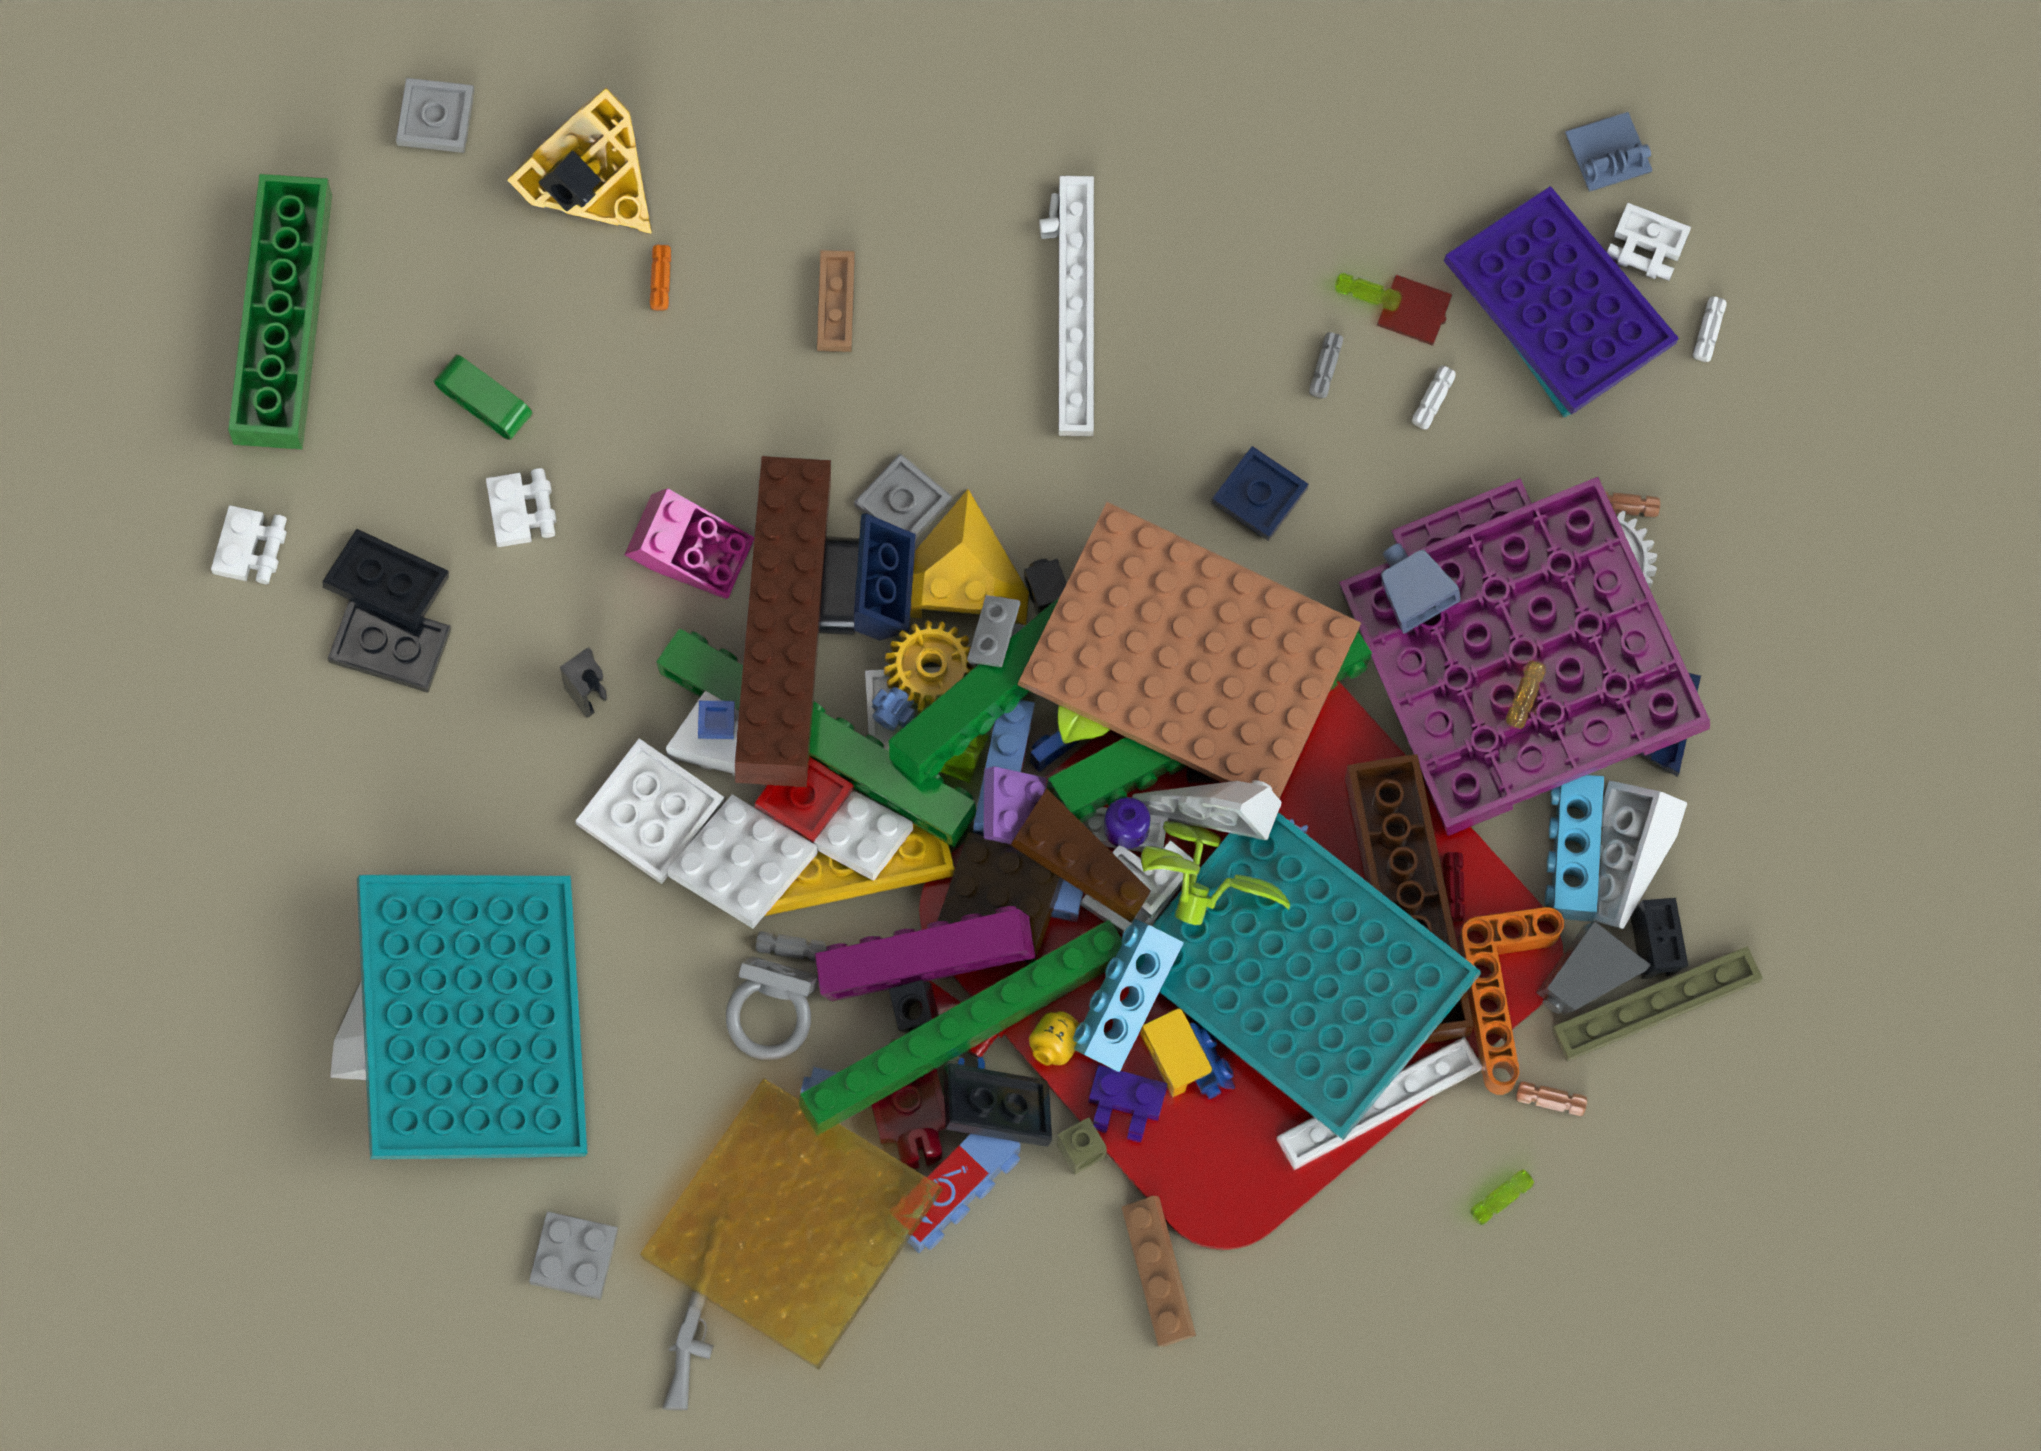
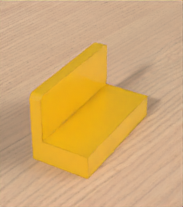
M1176 1009L1142 1026L1140 1035L1164 1082L1168 1083L1167 1088L1172 1097L1185 1092L1187 1084L1211 1073L1212 1067L1182 1009Z

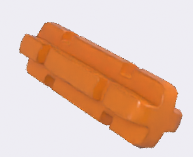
M657 244L652 248L650 308L655 311L667 310L669 306L671 248L668 245Z

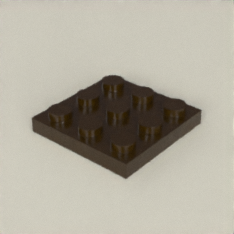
M968 832L937 921H947L951 924L960 922L961 917L965 915L982 914V916L995 914V910L998 908L1015 906L1027 914L1030 919L1035 958L1022 960L1021 962L1031 964L1037 959L1064 879L1010 844L984 839V836Z

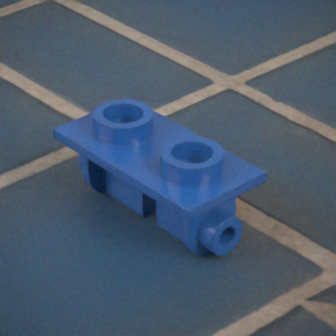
M1191 1023L1190 1026L1212 1067L1210 1074L1195 1080L1201 1093L1206 1094L1208 1099H1211L1221 1094L1219 1087L1234 1089L1235 1086L1231 1080L1234 1077L1233 1071L1224 1058L1220 1059L1215 1049V1046L1218 1045L1216 1038L1199 1024Z

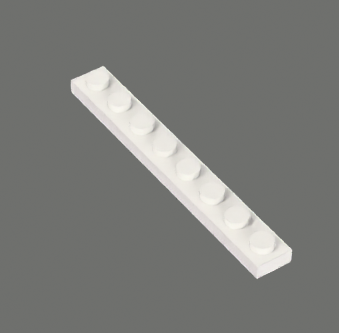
M1060 176L1059 436H1093L1094 176Z

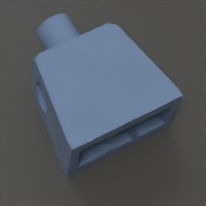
M1398 543L1384 551L1383 556L1390 567L1381 573V580L1403 634L1461 601L1458 586L1425 550H1419L1408 556L1402 545Z

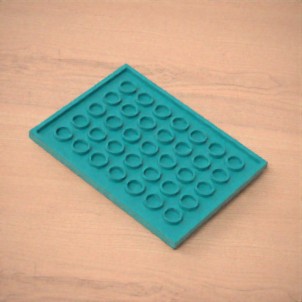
M1278 812L1267 840L1229 833L1200 868L1196 883L1209 888L1208 895L1211 897L1226 878H1234L1236 874L1262 879L1272 883L1284 893L1290 903L1289 911L1282 904L1269 898L1228 887L1216 901L1214 909L1207 907L1202 924L1193 925L1183 922L1174 916L1182 893L1181 891L1152 925V927L1184 942L1159 993L1179 1009H1182L1186 1015L1205 1028L1211 1035L1340 1139L1344 1140L1480 976L1481 972ZM1144 954L1137 958L1136 969L1143 965L1145 960Z
M359 875L356 881L370 1160L585 1157L588 1152L571 876Z

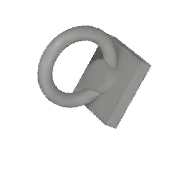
M751 956L742 963L738 976L748 980L737 987L727 1004V1029L736 1046L747 1055L761 1060L781 1059L795 1052L808 1035L811 1025V1011L805 996L808 997L817 989L818 975ZM756 991L771 997L791 1000L794 1004L797 1014L795 1029L787 1040L778 1045L763 1046L757 1044L746 1036L741 1027L740 1011L742 1005Z

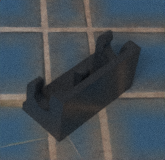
M588 647L560 666L564 689L586 718L595 713L587 697L591 694V691L598 692L603 701L607 700L606 690L599 682L603 681V672L594 660L592 650Z
M1676 898L1642 900L1630 916L1637 955L1650 964L1649 968L1641 973L1642 979H1651L1663 972H1666V976H1672L1682 968L1689 966Z

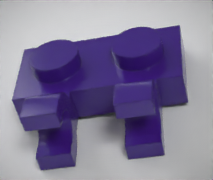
M1098 1065L1088 1101L1098 1105L1093 1121L1094 1127L1097 1131L1106 1133L1113 1109L1130 1113L1133 1116L1127 1139L1141 1142L1147 1118L1156 1121L1159 1119L1168 1083L1123 1071L1118 1072L1112 1068Z

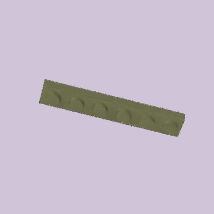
M1747 946L1555 1025L1552 1031L1568 1062L1759 983L1763 977Z

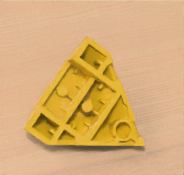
M607 87L579 108L535 149L507 179L531 205L542 208L549 207L565 211L567 214L617 226H628L636 228L638 231L652 233L631 115ZM573 150L595 172L601 181L592 189L596 195L584 207L581 208L577 204L566 212L538 182L558 160Z
M967 489L915 550L910 618H922V609L981 614L985 596L990 595L1019 600L1020 606L1015 624L1026 625L1029 591L971 492Z

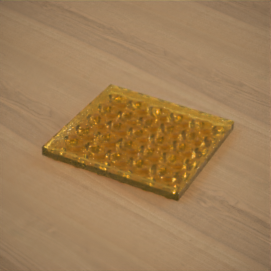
M763 1078L646 1244L640 1256L656 1268L820 1370L942 1192V1188L937 1183L840 1124L817 1136L799 1107V1099Z

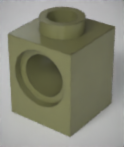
M1089 1117L1057 1135V1146L1074 1175L1106 1158L1107 1147Z

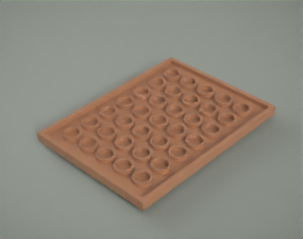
M1106 502L1024 669L1018 686L1222 783L1262 781L1270 785L1273 793L1280 798L1361 622Z

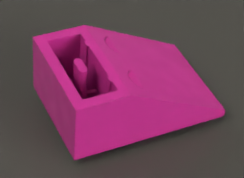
M667 488L651 494L624 555L654 572L728 599L752 546L754 537Z

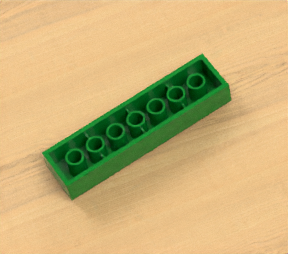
M259 174L228 428L233 445L303 450L332 202V192L328 178Z

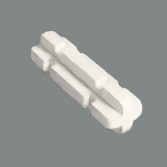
M1712 296L1707 302L1706 313L1704 314L1697 338L1698 342L1693 352V357L1696 360L1703 362L1711 360L1727 304L1722 298Z
M1446 366L1438 368L1433 379L1434 381H1431L1420 402L1419 408H1417L1413 415L1412 423L1415 426L1424 430L1429 428L1434 415H1436L1447 394L1448 388L1451 387L1455 379V371Z

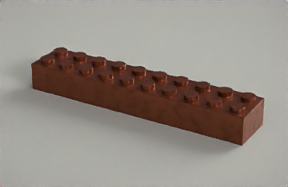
M761 457L735 753V783L807 787L825 543L831 489V460Z

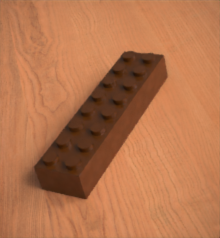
M1418 754L1348 765L1345 782L1365 881L1459 954ZM1467 991L1423 1044L1470 1037L1474 1024Z

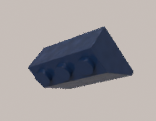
M867 513L861 515L854 631L880 641L898 636L902 630L909 633L916 534Z

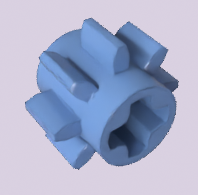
M892 687L889 693L880 689L872 700V708L876 710L872 717L877 723L890 731H894L898 725L904 728L915 717L913 714L915 710L911 708L914 700L907 701L909 695L901 689L898 690L897 687Z

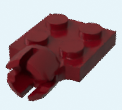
M934 1069L871 1105L880 1143H894L897 1146L902 1165L908 1169L920 1168L918 1150H923L927 1166L938 1162L942 1158L939 1132L946 1129L945 1102L937 1069Z

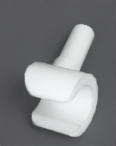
M1057 193L1051 194L1049 218L1039 219L1041 239L1059 236V194Z

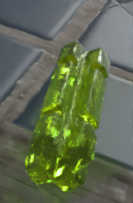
M1344 272L1340 273L1335 283V290L1345 295L1352 293V297L1377 306L1381 303L1383 308L1395 311L1400 304L1401 293L1390 288L1383 290L1384 286L1361 278L1355 280L1353 275Z
M1524 1169L1520 1170L1512 1176V1181L1507 1180L1487 1195L1484 1202L1480 1201L1474 1205L1470 1213L1475 1221L1480 1225L1485 1224L1492 1218L1493 1213L1498 1214L1516 1200L1520 1192L1524 1194L1534 1184L1530 1174Z

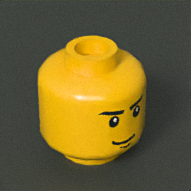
M1061 1011L1045 1014L1029 1036V1044L1034 1051L1033 1056L1035 1059L1048 1066L1051 1064H1066L1076 1051L1074 1050L1076 1042H1074L1073 1037L1079 1025L1078 1021L1070 1014Z

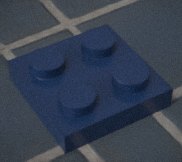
M1251 446L1213 496L1212 504L1269 541L1307 491L1309 484Z

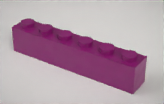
M1015 906L998 908L995 910V914L982 916V914L965 915L961 917L960 922L951 924L947 921L932 922L927 925V929L919 931L909 928L900 929L893 932L894 936L881 939L880 936H868L860 939V944L850 946L844 943L832 944L826 947V951L815 953L820 994L832 1002L888 990L919 980L930 981L1035 958L1029 916Z

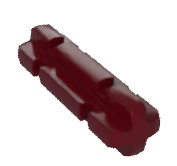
M1459 852L1445 853L1443 858V868L1446 870L1444 884L1452 922L1463 921L1465 917V904H1462L1464 902V872L1461 871L1464 867L1463 855Z

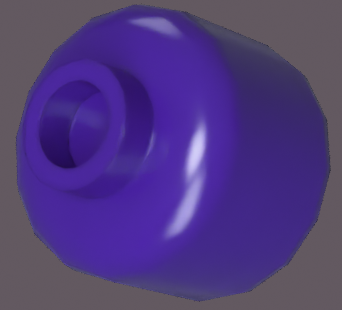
M1124 797L1112 802L1107 808L1104 818V832L1109 842L1116 847L1123 846L1127 850L1137 848L1143 844L1150 830L1151 817L1148 808L1136 798Z

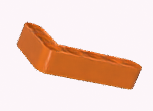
M1544 907L1474 917L1464 924L1459 936L1460 955L1472 965H1484L1491 972V976L1488 978L1478 977L1467 990L1480 1064L1483 1067V1081L1486 1088L1496 1095L1509 1093L1519 1076V1063L1498 954L1553 946L1558 941L1564 928L1562 914L1554 908ZM1541 921H1547L1554 926L1555 932L1545 934L1539 930L1537 924ZM1506 926L1515 927L1519 931L1520 937L1510 939L1503 934L1502 929ZM1471 931L1480 932L1484 936L1485 941L1481 944L1472 943L1468 939L1467 934ZM1485 999L1492 1000L1497 1005L1498 1010L1493 1013L1486 1012L1481 1008L1480 1001ZM1497 1034L1503 1038L1504 1045L1493 1047L1487 1042L1486 1036ZM1497 1068H1503L1510 1074L1511 1079L1506 1082H1500L1494 1078L1492 1071Z

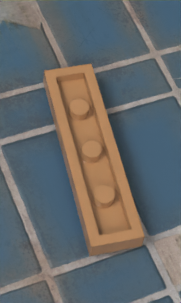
M1151 1196L1122 1206L1158 1346L1165 1347L1196 1336L1160 1198Z

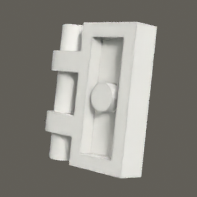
M1627 203L1614 237L1624 240L1626 243L1624 248L1610 244L1607 253L1612 259L1618 261L1617 265L1625 268L1629 265L1647 272L1646 276L1656 279L1658 276L1670 281L1674 268L1662 264L1663 259L1667 257L1678 261L1691 227ZM1639 246L1654 252L1653 258L1649 259L1634 253L1635 247Z
M544 469L532 470V483L528 485H522L520 473L486 478L497 547L532 542L530 533L532 528L540 527L543 538L555 536L554 523L557 520L555 510L551 509L549 495L552 492L550 481L546 480ZM535 498L537 512L527 514L525 500Z
M229 505L211 567L212 573L247 581L250 569L258 570L255 580L262 584H269L271 574L276 572L279 562L276 559L279 546L285 541L287 532L284 528L287 518L281 515H274L271 526L265 527L262 526L265 518L263 512ZM258 540L266 541L263 555H254Z

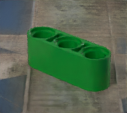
M458 354L449 361L433 380L441 392L507 440H511L533 415L532 410L521 399Z

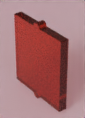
M1396 275L1388 296L1383 298L1385 305L1377 326L1433 346L1441 324L1446 323L1447 318L1445 314L1452 294Z

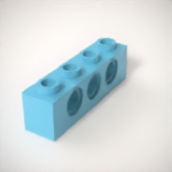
M1585 775L1551 789V805L1557 806L1556 818L1551 817L1549 822V838L1555 840L1554 851H1548L1547 872H1551L1553 875L1552 885L1546 886L1545 906L1558 910L1562 914L1563 919L1593 922L1597 913L1604 776ZM1577 807L1582 810L1584 817L1574 819L1569 816L1567 809ZM1567 841H1576L1581 845L1583 851L1572 853L1566 848L1565 843ZM1574 875L1580 880L1581 885L1570 887L1564 882L1563 876Z
M1134 919L1132 925L1128 926L1124 931L1121 940L1122 945L1116 957L1107 965L1106 978L1100 990L1093 994L1089 1004L1090 1010L1084 1022L1080 1023L1076 1028L1073 1037L1074 1042H1076L1074 1050L1120 1072L1184 943L1137 919ZM1144 954L1145 960L1143 965L1136 969L1137 958ZM1128 986L1129 993L1127 997L1120 1001L1122 989ZM1112 1019V1028L1107 1033H1104L1105 1023Z

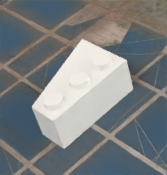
M705 690L666 746L668 759L675 762L683 761L699 765L700 768L707 770L715 769L732 773L735 776L739 711L735 709L734 739H698L699 701H722Z

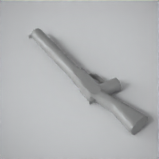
M713 1217L715 1221L714 1228L676 1344L669 1348V1351H676L675 1373L662 1407L665 1410H688L690 1354L710 1359L714 1345L704 1342L707 1325L700 1317L730 1222L725 1219ZM699 1321L705 1326L702 1341L693 1339Z

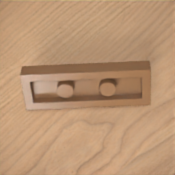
M820 250L817 351L852 352L855 251Z

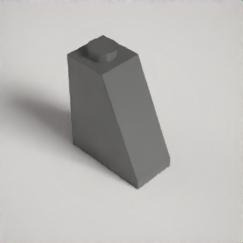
M1594 921L1582 927L1536 993L1544 999L1543 1004L1548 1009L1557 1014H1567L1645 972L1650 964Z

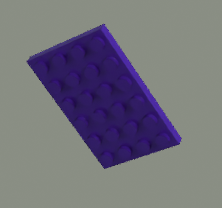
M1551 186L1446 254L1444 258L1446 265L1571 415L1676 345L1679 339Z

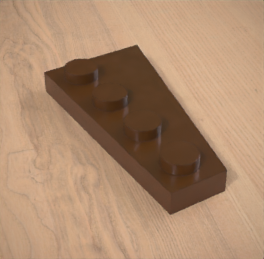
M1047 788L1010 844L1130 923L1134 920L1151 892Z

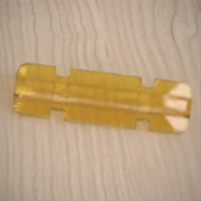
M1533 660L1527 663L1524 670L1525 677H1522L1512 701L1513 707L1509 708L1506 716V723L1520 729L1525 726L1528 718L1527 712H1530L1540 688L1539 682H1542L1546 672L1544 664Z

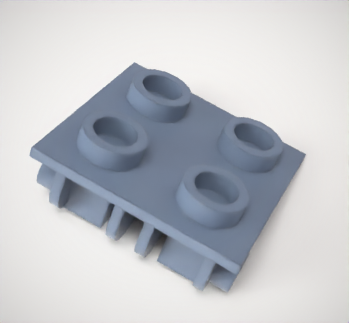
M1629 112L1565 131L1589 192L1653 171L1648 157H1651L1648 144L1642 145Z

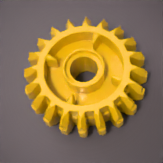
M927 620L924 630H920L918 625L914 623L911 625L912 635L902 630L899 633L901 642L892 640L890 649L893 652L885 654V662L890 664L884 667V675L890 677L887 680V687L889 689L897 687L898 690L901 689L909 695L907 701L914 700V704H918V713L923 712L926 706H930L974 669L967 660L971 646L967 647L969 638L967 635L957 638L958 628L956 626L951 628L949 632H945V623L943 621L938 624V629H932L931 622ZM934 662L941 668L935 673H928L922 667L927 663Z

